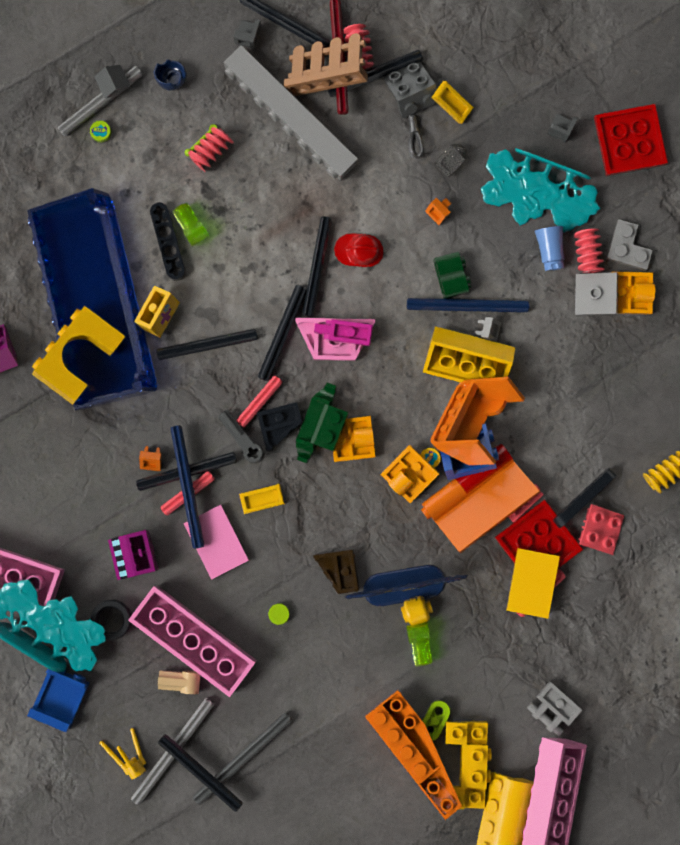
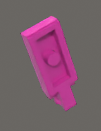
M332 319L331 321L326 320V325L315 323L314 333L323 334L324 339L329 341L370 346L373 325Z

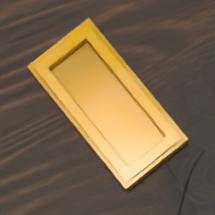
M443 81L431 97L459 124L464 122L474 108L447 81Z
M280 484L239 494L244 514L285 504Z

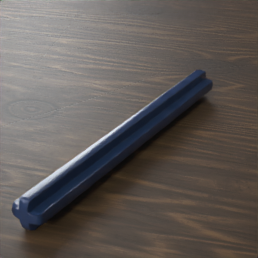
M408 298L406 307L408 310L527 313L529 311V301Z
M180 425L172 426L170 430L192 546L194 549L204 547L183 430Z

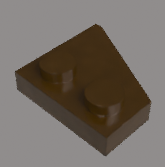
M354 549L313 555L314 560L320 565L324 571L323 573L330 580L338 594L360 591Z

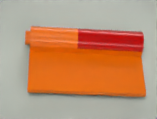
M501 443L495 447L499 456V460H496V469L455 478L422 503V513L427 519L432 518L459 553L463 552L540 493Z

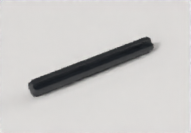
M240 0L242 5L312 45L320 41L325 48L329 47L330 41L264 2L260 0Z
M420 50L366 70L368 74L367 82L347 86V91L384 77L411 63L421 62L423 56ZM336 88L327 90L330 97L336 96Z
M326 216L320 218L305 297L303 315L307 317L314 316L328 242L331 218Z
M296 285L258 374V378L263 381L270 380L307 291L301 285Z
M250 329L159 348L156 350V354L159 360L254 341L258 339L256 329Z
M231 452L190 464L191 476L237 462L235 453ZM178 468L137 480V489L142 491L180 480Z
M166 734L160 738L158 744L233 811L236 812L240 809L243 802Z

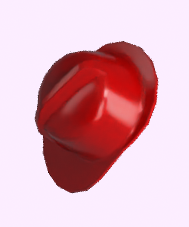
M345 234L336 241L334 247L335 256L338 261L348 266L373 267L380 262L384 253L380 240L375 236L367 234Z

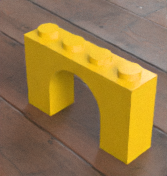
M86 306L82 310L76 309L70 317L73 320L69 326L64 325L58 332L60 338L56 343L51 341L45 349L47 352L43 359L39 357L32 366L35 369L32 373L33 376L72 405L88 385L65 367L62 360L64 346L73 340L84 339L92 342L111 356L125 337Z

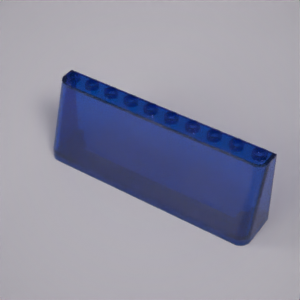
M91 188L27 210L29 216L28 224L33 233L32 241L38 254L37 262L41 267L42 282L46 287L48 295L47 303L52 312L51 320L57 333L56 341L60 338L58 332L64 325L69 326L73 321L70 319L77 308L82 310L84 306L125 336L111 356L92 342L84 339L73 340L64 346L62 360L65 367L88 385L73 404L75 410H83L156 391L157 381L145 332L134 322L140 311L114 204L110 195Z

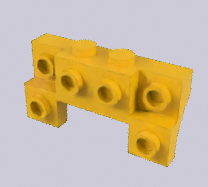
M446 721L445 744L461 745L460 786H453L462 805L460 809H485V791L487 783H490L491 771L487 770V761H491V748H488L487 721Z

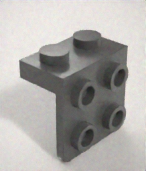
M420 61L411 63L384 76V81L396 99L402 118H406L436 104L431 98L437 90L436 84Z

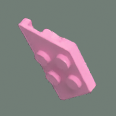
M296 318V324L314 360L356 361L363 345L326 340L323 334L314 333L315 323L326 325V320L331 321L334 319L371 324L373 326L375 324V319Z

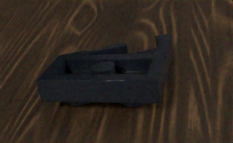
M297 402L257 412L267 452L272 450L302 423Z

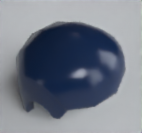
M167 59L163 64L157 63L153 71L156 82L168 91L180 88L187 79L185 67L178 61Z

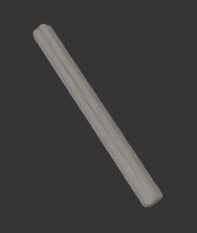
M204 699L174 739L181 748H183L214 706L210 699ZM165 751L131 797L135 804L140 805L174 760V757L167 751Z

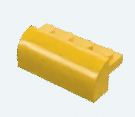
M491 772V780L486 796L477 845H522L533 781Z

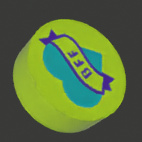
M96 121L90 127V134L95 141L100 143L106 142L111 137V128L104 121Z

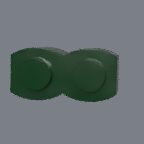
M459 252L433 259L443 299L469 292L471 281L469 276H465L463 268H466L464 256H460Z

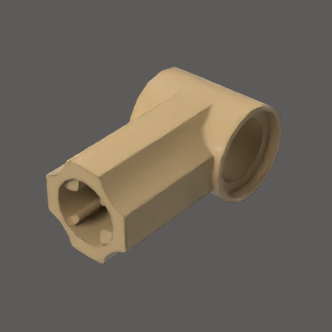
M160 670L158 689L180 691V693L199 694L201 675L196 671L174 672Z

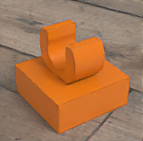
M435 198L425 212L440 225L451 213L448 207L452 203L447 198L442 202Z
M146 446L144 451H140V469L161 471L162 458L159 447H157L156 452H149V446Z

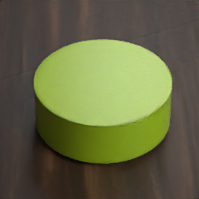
M274 604L268 612L270 621L276 625L284 624L289 618V609L284 604Z

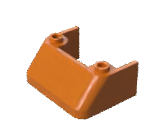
M509 377L464 380L455 388L431 437V443L437 450L467 465H494L496 460L483 444L477 440L482 424L485 423L488 416L501 414L507 402H523L525 397Z

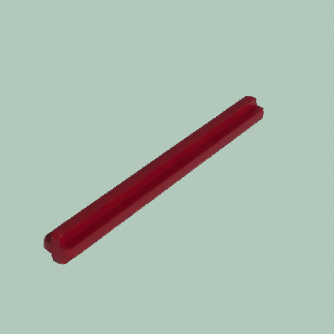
M330 0L332 39L338 37L344 43L341 1ZM343 52V62H345V53H344V52ZM347 86L336 88L337 112L339 115H346L349 111Z

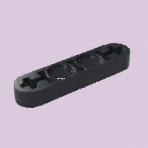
M157 202L151 206L150 215L165 270L171 280L179 281L185 276V267L172 219L167 206L164 203ZM157 208L165 210L162 216L164 221L168 220L169 222L160 223L159 216L157 214L154 215L157 212ZM162 227H169L171 229L168 237L160 236L159 232ZM169 246L176 248V254L172 257L165 255V249ZM167 261H175L177 268L181 269L178 272V276H175L174 273L170 274V271H173V266L171 262L167 264Z
M610 468L606 469L557 514L552 521L558 528L564 526L616 477V474Z

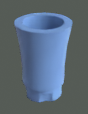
M563 226L535 230L545 271L563 269V260H565Z

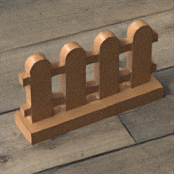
M355 33L350 36L349 43L346 44L338 37L332 39L328 48H325L320 41L315 42L309 52L301 45L296 46L293 50V55L289 56V60L292 63V73H289L288 78L284 79V87L293 96L367 82L368 74L362 68V66H365V60L362 58V48L366 47L365 40H362L361 36ZM344 51H348L347 62H343ZM325 55H329L328 66H324ZM306 59H311L309 70H306Z

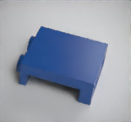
M486 423L482 424L483 429L477 440L483 444L495 460H499L497 449L492 448L491 442H495L492 429L488 430ZM441 452L443 467L448 480L497 468L496 463L494 465H467Z
M47 669V675L34 706L30 708L27 716L67 732L73 724L89 682L85 681L86 678L76 673L70 675L66 673V670L55 672Z

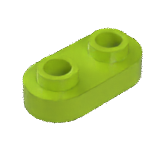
M442 700L432 702L422 720L426 728L428 726L433 727V732L429 733L432 741H435L440 736L450 715L449 706ZM437 707H441L443 709V712L441 714L435 713V709Z

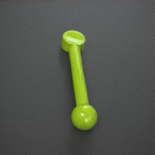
M215 124L210 125L207 133L212 134L211 128H217ZM203 135L200 139H204V140H205V139H206L205 135ZM200 139L190 149L185 150L186 156L190 157L188 152L194 151L195 145H200Z

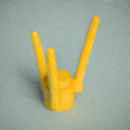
M131 728L130 731L138 760L136 757L129 760L122 748L118 746L117 750L126 762L124 764L103 741H100V745L117 762L125 774L130 776L131 780L146 771L143 766L146 764V761L143 758L134 728Z

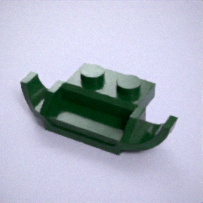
M327 382L311 398L309 408L296 437L298 461L308 463L315 451L316 445L335 452L349 415L348 412L332 406L336 395V385Z

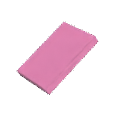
M222 505L199 515L204 547L196 550L211 580L249 561ZM188 522L184 523V526L190 536Z

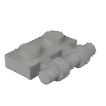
M550 681L536 696L542 703L538 707L533 702L527 706V709L532 713L531 716L536 720L539 719L546 725V729L549 732L553 731L557 736H560L564 731L558 725L563 721L569 726L582 711L581 708ZM547 708L556 714L553 719L544 713Z

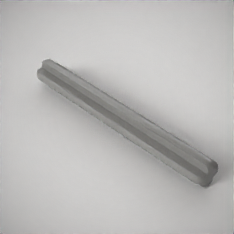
M134 66L125 73L130 85L143 75L137 66ZM125 89L117 90L109 98H104L101 92L58 126V130L63 136H67Z

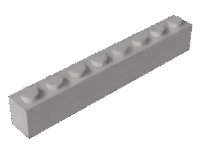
M240 46L224 61L227 76L232 80L235 78L240 83V88L246 94L250 92L255 97L253 99L255 103L261 108L265 107L269 111L268 115L275 122L279 121L283 125V130L289 136L294 135L298 139L297 143L304 150L308 149L313 154L312 158L319 165L321 163L327 167V173L335 179L337 177L341 181L358 164V158L243 46Z

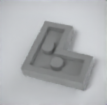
M618 219L606 260L646 271L653 250L633 245L638 225Z

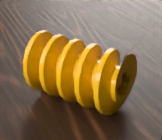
M676 451V456L670 455L669 461L664 459L662 465H655V470L651 468L648 470V474L643 473L644 479L653 490L661 494V486L669 489L668 481L675 485L674 477L680 479V451Z

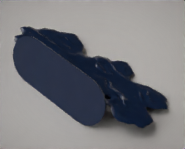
M434 565L374 574L366 580L364 591L348 594L345 598L365 597L370 604L375 606L404 603L405 600L417 596H423L424 599L438 596L443 591L445 583L466 579L468 575L445 577L443 572Z

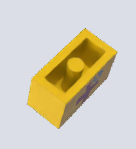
M154 286L134 322L144 331L161 338L180 302L170 292Z

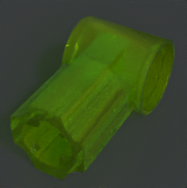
M188 203L181 204L172 211L192 247L209 237L201 221H198Z
M427 622L414 626L406 625L415 666L433 663Z

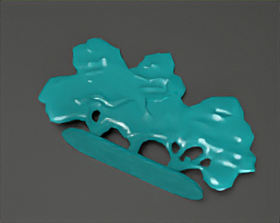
M515 148V151L526 157L524 161L519 163L513 159L511 153L506 149L496 154L490 153L486 168L494 179L481 187L483 200L486 204L498 207L512 202V216L519 226L527 223L530 218L536 219L541 217L543 211L549 209L553 215L554 223L557 226H563V232L565 233L573 230L576 226L587 223L589 216L597 214V211L600 210V206L596 202L598 194L596 187L584 185L579 188L573 180L575 176L590 180L592 177ZM533 159L546 164L545 171H530V160ZM519 166L523 167L521 172H517ZM552 167L566 172V180L564 182L555 184L549 180L548 175ZM568 184H570L569 188L574 190V197H570L567 193ZM565 185L564 189H559V187ZM577 190L581 191L582 194L578 196Z
M21 580L17 583L10 582L3 585L0 590V619L8 618L11 624L0 622V638L55 672H63L67 668V663L62 656L69 659L71 668L74 671H83L85 669L91 671L97 658L91 647L98 646L106 641L105 629L102 625L90 619L77 621L78 607L72 596L63 598L62 601L57 599L49 600L46 606H41L37 599V591L29 580ZM7 611H10V617L6 615ZM15 611L20 615L19 624H16L17 620L13 616ZM27 621V624L22 625V622ZM30 627L35 630L37 634L36 639L22 631L21 628ZM41 642L52 644L54 646L53 650ZM63 647H67L65 652L61 651Z

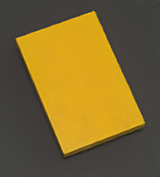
M517 548L506 611L549 619L560 556Z

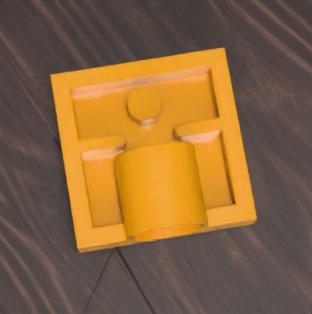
M617 272L618 314H653V301L655 299L653 273Z
M371 416L349 418L346 420L335 452H333L334 462L375 458Z
M409 445L380 475L397 494L403 496L411 503L440 473Z

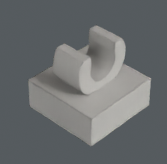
M486 317L485 321L478 320V323L484 326L482 331H476L475 333L486 340L497 342L501 322L491 317Z

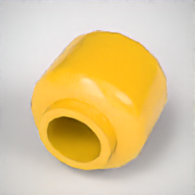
M423 596L407 599L404 601V606L401 607L405 623L409 622L412 626L428 622L430 620V613H433L430 600L425 601Z

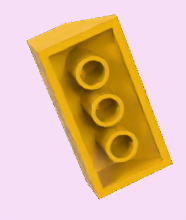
M435 326L423 373L457 382L470 379L508 377L513 364L515 347Z

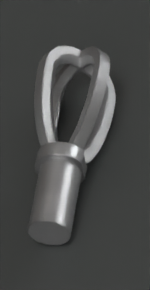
M416 115L408 116L410 128L409 155L412 158H420L423 156L424 144L417 126ZM414 135L419 144L420 152L418 154H415L413 151Z

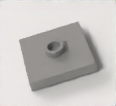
M618 273L576 274L575 315H618Z

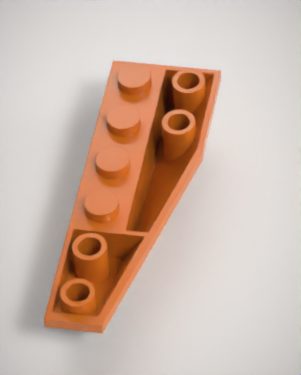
M397 690L366 714L365 718L446 820L459 810L462 805L425 723L399 690Z

